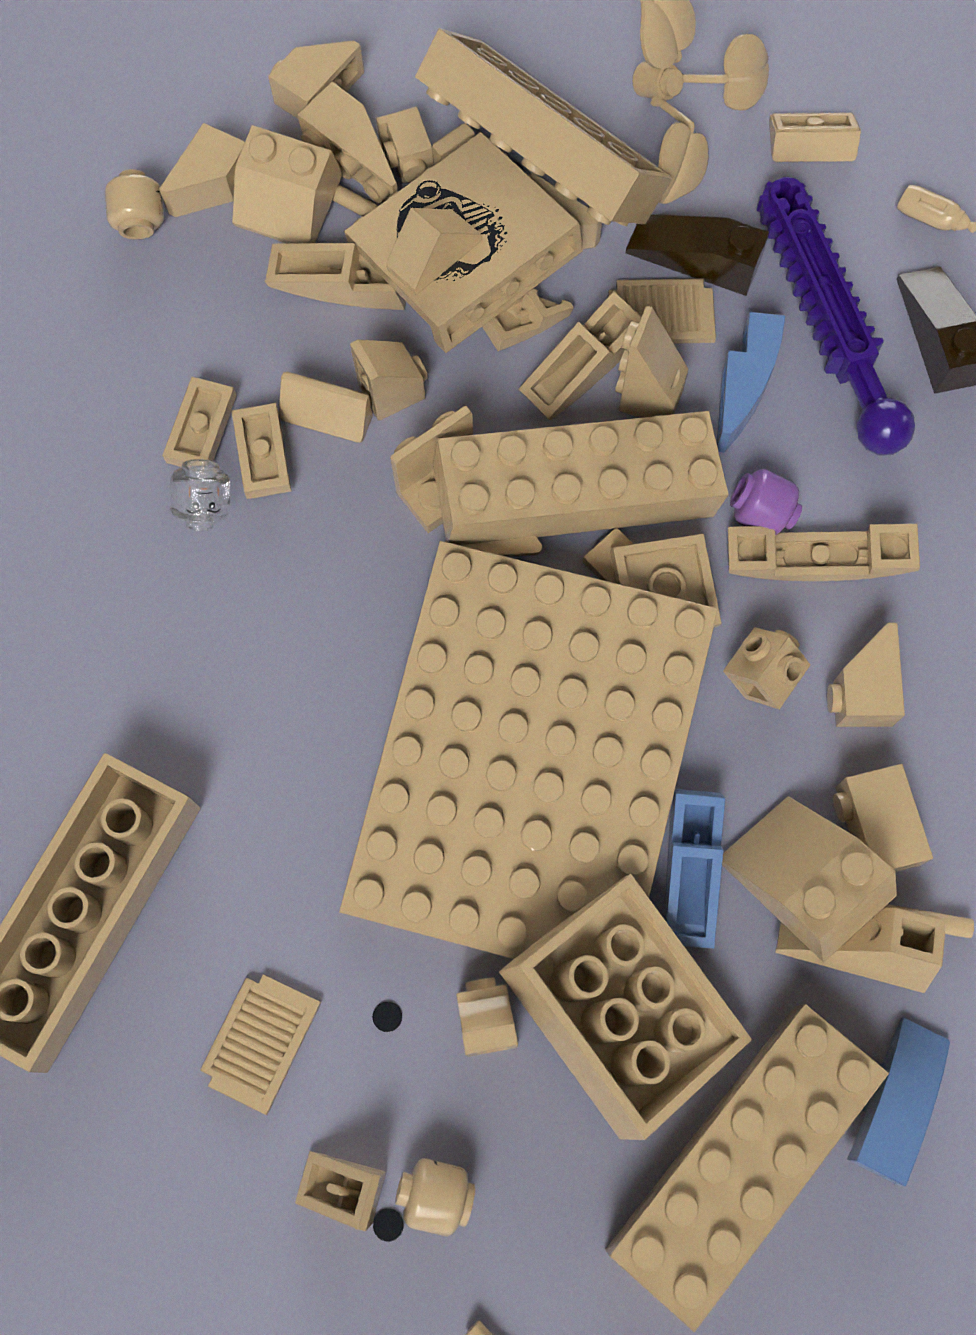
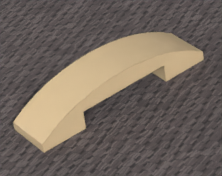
M870 524L867 531L783 532L775 535V530L761 526L728 527L729 573L734 575L782 581H845L915 572L920 569L918 524Z

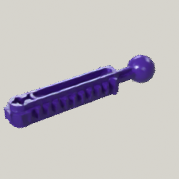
M782 177L774 182L768 181L763 194L759 196L756 211L760 212L761 225H767L768 232H770L768 239L775 240L773 252L781 253L780 267L788 269L786 275L787 282H794L795 284L792 294L801 298L800 311H807L808 313L805 321L806 325L814 326L815 330L812 338L814 341H820L822 344L819 354L827 356L829 359L824 371L826 374H835L839 384L850 381L862 408L857 421L858 440L865 449L879 456L894 455L907 447L913 439L915 421L914 414L905 403L887 397L873 367L884 340L883 338L872 337L875 331L874 326H866L864 321L867 313L858 309L860 298L851 294L853 283L844 279L847 270L845 267H839L837 264L840 255L838 252H832L830 249L833 240L824 236L826 225L818 223L817 219L820 213L818 209L811 208L813 197L806 192V185L791 177Z

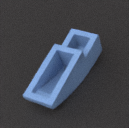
M749 312L742 334L741 352L728 350L721 378L716 442L718 452L725 453L742 433L760 403L781 346L785 315Z
M675 789L671 804L664 920L683 946L712 949L715 947L723 860L721 842L725 809V797L717 792Z
M906 1018L900 1019L881 1065L889 1074L862 1110L866 1112V1115L847 1160L896 1185L906 1187L922 1146L939 1093L950 1040Z

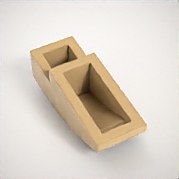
M355 243L272 244L265 279L268 287L302 297L347 306L393 310L405 309L406 301L359 254Z
M613 291L584 325L578 322L522 384L519 390L548 419L552 420L591 389L621 361L625 350L622 349L628 326L631 321L639 323L642 316Z

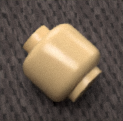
M135 169L124 170L120 172L118 177L110 180L105 188L106 217L110 226L119 231L121 236L128 239L138 240L152 236L154 231L160 228L164 220L163 200L159 184L152 178L145 176L144 172Z
M422 1158L416 1163L412 1174L402 1172L395 1204L404 1206L403 1218L408 1227L441 1236H450L456 1231L458 1226L466 1227L469 1221L475 1196V1184L468 1182L467 1172L460 1166Z

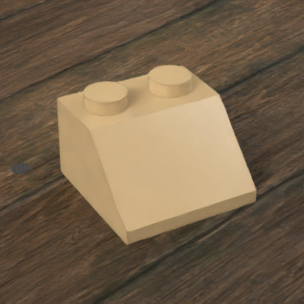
M252 125L236 163L232 218L234 226L284 243H315L343 175L332 151Z

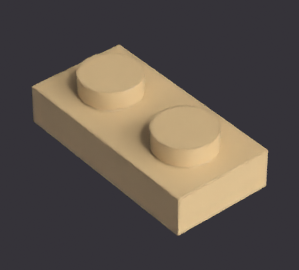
M191 377L162 455L166 463L209 474L237 396L234 387Z
M276 403L232 410L246 498L252 499L291 492L279 411Z

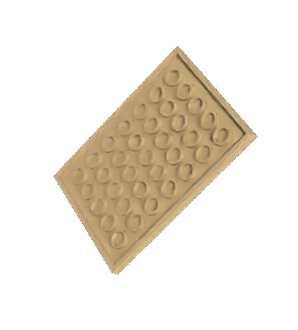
M440 541L339 913L515 959L538 939L626 875L631 874L649 898L718 608Z

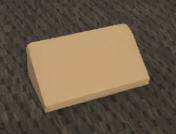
M773 113L770 115L771 155L775 162L854 161L857 158L861 130L852 113Z
M287 371L282 373L279 415L282 421L357 443H361L364 440L373 416L368 394Z

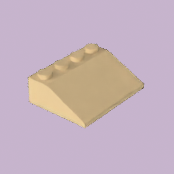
M631 874L626 875L538 939L499 971L620 1140H646L752 1040Z

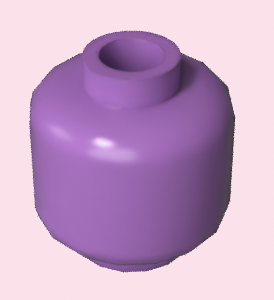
M767 469L757 470L752 475L749 473L744 474L737 483L730 499V506L734 508V517L738 523L744 526H761L775 530V535L784 528L792 529L802 512V505L798 503V487L793 482Z

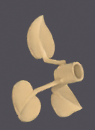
M640 0V41L646 61L640 63L634 71L633 88L638 96L652 98V106L662 108L680 122L672 124L666 131L659 155L658 168L673 179L658 203L668 204L690 193L701 183L707 170L709 154L705 136L700 133H693L695 128L694 122L665 100H670L678 95L682 90L683 83H725L723 95L725 105L732 110H747L759 101L766 89L769 77V65L767 63L769 58L760 38L753 34H741L732 40L725 52L724 75L682 74L673 64L681 61V50L687 48L695 36L696 19L691 2L689 0Z

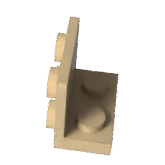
M463 406L456 412L448 411L442 414L433 423L431 429L417 438L412 436L402 441L390 457L396 493L427 533L443 524L433 468L437 439L473 435V416L467 406Z

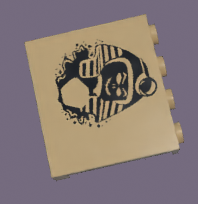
M482 132L459 146L454 152L433 167L426 169L421 176L400 191L393 193L385 202L367 215L356 220L352 226L344 231L348 243H355L359 254L430 325L435 343L445 353L449 352L583 251L579 222ZM410 208L453 210L482 234L483 240L416 295L387 270L386 263Z

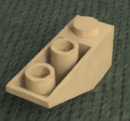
M332 81L297 114L302 132L301 140L331 150L343 174L342 177L345 179L352 177L363 186L365 192L372 200L377 203L385 202L393 193L398 192L397 183L365 107Z
M646 306L640 322H630L623 341L622 349L625 350L620 361L618 371H621L615 389V392L622 394L619 411L639 418L673 415L683 393L689 369L654 309Z
M883 908L825 962L819 959L780 921L775 953L925 993L942 967L946 921L898 908Z

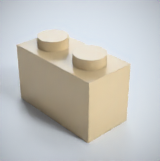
M902 764L846 777L835 787L837 793L833 795V804L841 822L846 821L849 833L861 840L896 872L921 866L933 859Z

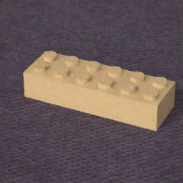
M441 28L438 29L415 75L418 80L428 86L426 91L428 96L443 105L448 106L449 103L460 110L457 116L463 122L477 129H480L482 126L492 133L489 140L493 144L507 152L515 150L524 157L521 162L524 167L540 176H544L545 173L557 181L554 188L569 199L576 201L580 198L590 206L587 212L601 223L610 225L611 222H617L623 226H627L629 223L646 224L673 179L670 175L482 40Z
M709 411L438 438L433 459L447 543L455 545L710 518L715 516L729 495Z
M105 752L0 924V1056L28 1072H49L201 809L199 805L185 794Z
M802 1004L793 1007L606 1247V1252L628 1274L695 1332L889 1073L808 1005Z

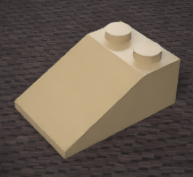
M789 796L723 853L722 866L823 962L897 896L896 871L856 836Z

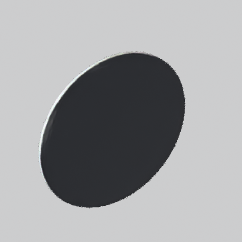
M393 1002L380 1003L374 1009L373 1023L380 1031H394L402 1021L401 1009Z
M384 1209L375 1216L373 1230L380 1240L391 1242L402 1234L404 1222L402 1216L397 1211Z

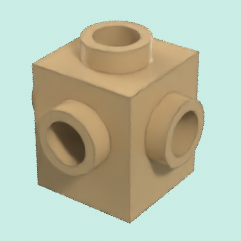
M754 627L723 672L745 699L780 710L811 664L798 649L800 643L791 634L783 630L772 632Z

